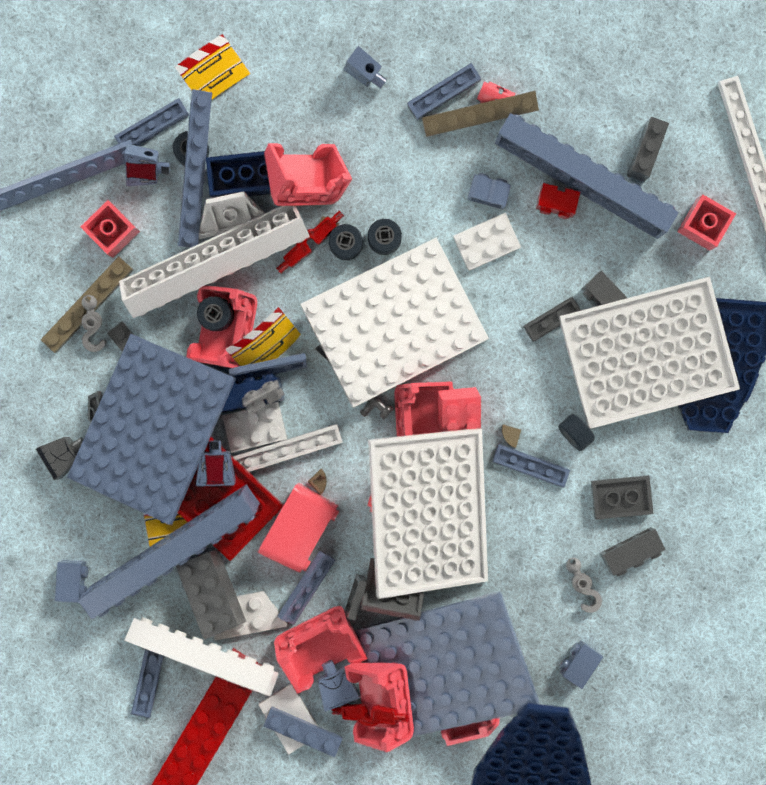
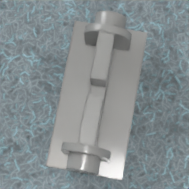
M277 380L274 382L269 381L261 389L246 393L244 398H242L243 405L246 406L249 413H255L266 407L264 399H267L268 403L272 404L281 399L284 392Z

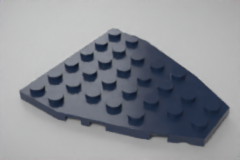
M716 298L740 389L678 405L687 430L729 433L734 420L740 414L741 408L750 398L759 376L758 372L762 363L766 360V302Z
M527 703L500 731L473 770L471 785H591L582 737L569 707Z

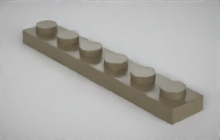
M534 90L422 117L426 137L505 119L508 118L510 113L522 115L539 111L536 91Z
M118 256L42 337L41 341L54 353H57L82 326V318L87 313L86 309L82 306L83 297L92 295L96 298L97 306L94 308L95 312L117 289L119 281L127 278L133 269Z

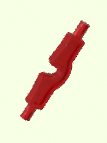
M340 210L331 218L327 216L315 228L307 230L310 237L306 238L303 242L296 243L283 256L285 261L276 269L282 274L289 266L293 268L310 255L312 250L307 244L309 239H313L318 245L322 244L332 230L337 227L336 223L344 217Z
M346 703L341 707L331 710L333 715H342L344 720L358 721L368 727L378 724L396 725L398 722L408 723L410 718L409 714L398 713V709L379 705L371 708V716L366 704Z

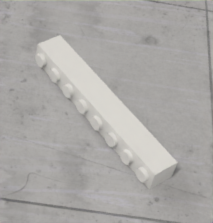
M144 617L141 618V621L133 619L124 641L267 696L271 695L279 675L278 672L273 671L274 666L263 663L262 666L255 664L257 660L245 656V659H241L238 657L239 653L229 649L225 653L220 651L221 646L210 643L209 646L204 645V640L194 636L192 640L186 638V633L178 630L172 633L169 631L170 627L160 623L156 627L152 625V620Z

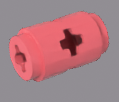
M484 81L477 100L481 101L480 103L514 96L516 93L490 81L489 83ZM499 89L503 90L502 94L498 93Z

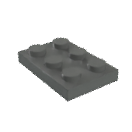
M649 475L591 481L594 519L654 514Z

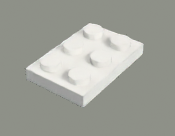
M506 213L453 236L468 271L521 248Z
M279 402L268 404L255 413L243 410L222 416L231 453L287 439Z

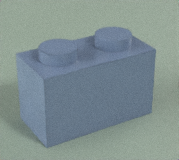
M62 560L58 562L55 601L78 603V599L87 589V586H84L85 578H87L89 571L86 561Z
M580 640L579 643H575L571 648L570 652L572 654L569 659H565L561 663L560 674L583 689L603 659V656Z

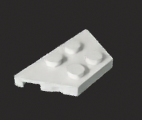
M245 192L207 199L200 223L199 239L220 235L265 214V212Z
M264 591L239 595L237 598L247 622L215 635L214 640L286 627L288 622L278 617V609L272 604Z

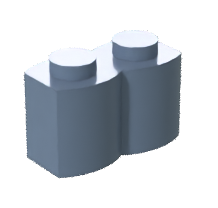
M478 173V175L473 176L467 200L503 210L506 206L511 185L505 179L497 178L492 180L487 174Z

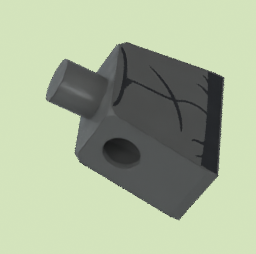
M62 437L36 448L37 453L54 480L63 478L70 471L84 440L82 437L74 442L70 437Z

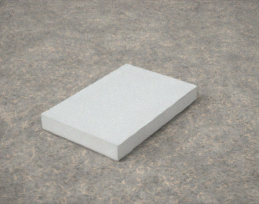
M291 683L258 704L266 718L273 706L318 726ZM275 732L288 754L305 745Z

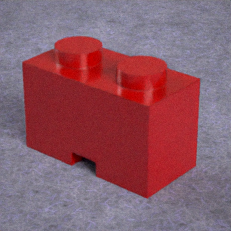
M543 183L540 187L535 209L540 210L539 212L545 215H550L551 213L558 214V217L562 219L573 217L576 214L580 191L565 188L563 192L557 190L558 186Z

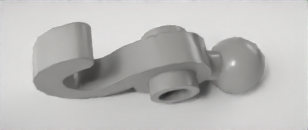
M86 295L82 299V306L86 309L87 313L83 316L81 323L87 331L82 337V343L87 350L97 352L103 349L106 340L103 339L99 344L94 345L90 342L89 337L100 328L102 318L99 313L94 312V308L97 306L96 298L92 295Z
M570 558L566 562V568L574 574L571 582L572 587L579 593L592 595L595 598V602L592 605L581 604L580 607L589 613L596 612L602 605L601 595L594 589H591V578L585 573H581L580 560Z

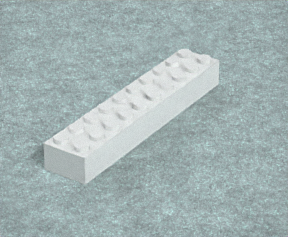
M280 206L120 280L122 301L133 318L143 316L148 311L160 308L172 300L180 299L183 295L197 291L204 285L214 283L226 275H232L243 267H249L258 260L266 259L271 254L283 251L295 243L303 242L306 238L310 237L296 206Z

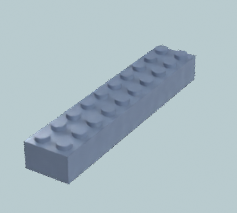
M510 113L498 133L495 141L496 145L569 188L580 191L581 195L656 239H659L668 232L679 213L673 205L662 203L656 195L645 193L639 185L628 183L622 175L611 173L605 165L594 163L588 155L577 153L571 145L560 143L554 135L543 133L540 127L526 123L520 115Z
M247 484L90 585L78 599V602L91 619L96 616H104L113 605L118 607L125 601L127 596H135L144 585H152L161 574L166 576L173 571L175 565H183L190 559L189 556L192 554L198 555L206 549V545L210 543L214 545L220 541L223 534L233 533L238 529L237 525L244 522L246 524L250 522L257 512L258 500Z

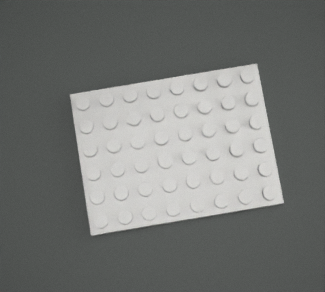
M437 237L300 304L353 408L489 339Z
M710 277L559 316L587 426L590 429L740 389Z
M465 429L368 440L376 596L380 599L487 582L488 566L482 429Z

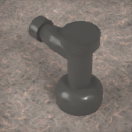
M377 397L368 400L367 405L360 411V414L365 417L376 406L381 411L380 417L384 420L394 408L391 405L385 406Z

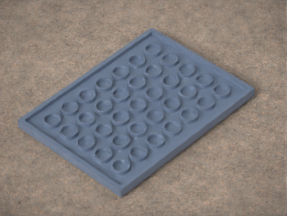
M130 334L67 478L166 524L172 525L236 378Z
M501 591L421 612L420 621L400 617L356 630L358 639L367 655V663H399L406 667L414 726L413 736L514 715L527 703L540 704Z

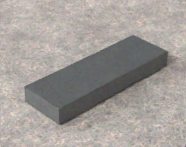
M570 297L525 324L523 328L531 341L534 342L561 326L559 316L581 310L574 298Z

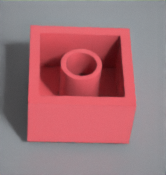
M702 194L693 203L677 232L710 251L718 246L736 213Z
M109 200L80 226L112 258L140 232Z
M476 387L438 391V426L441 432L481 429V396Z

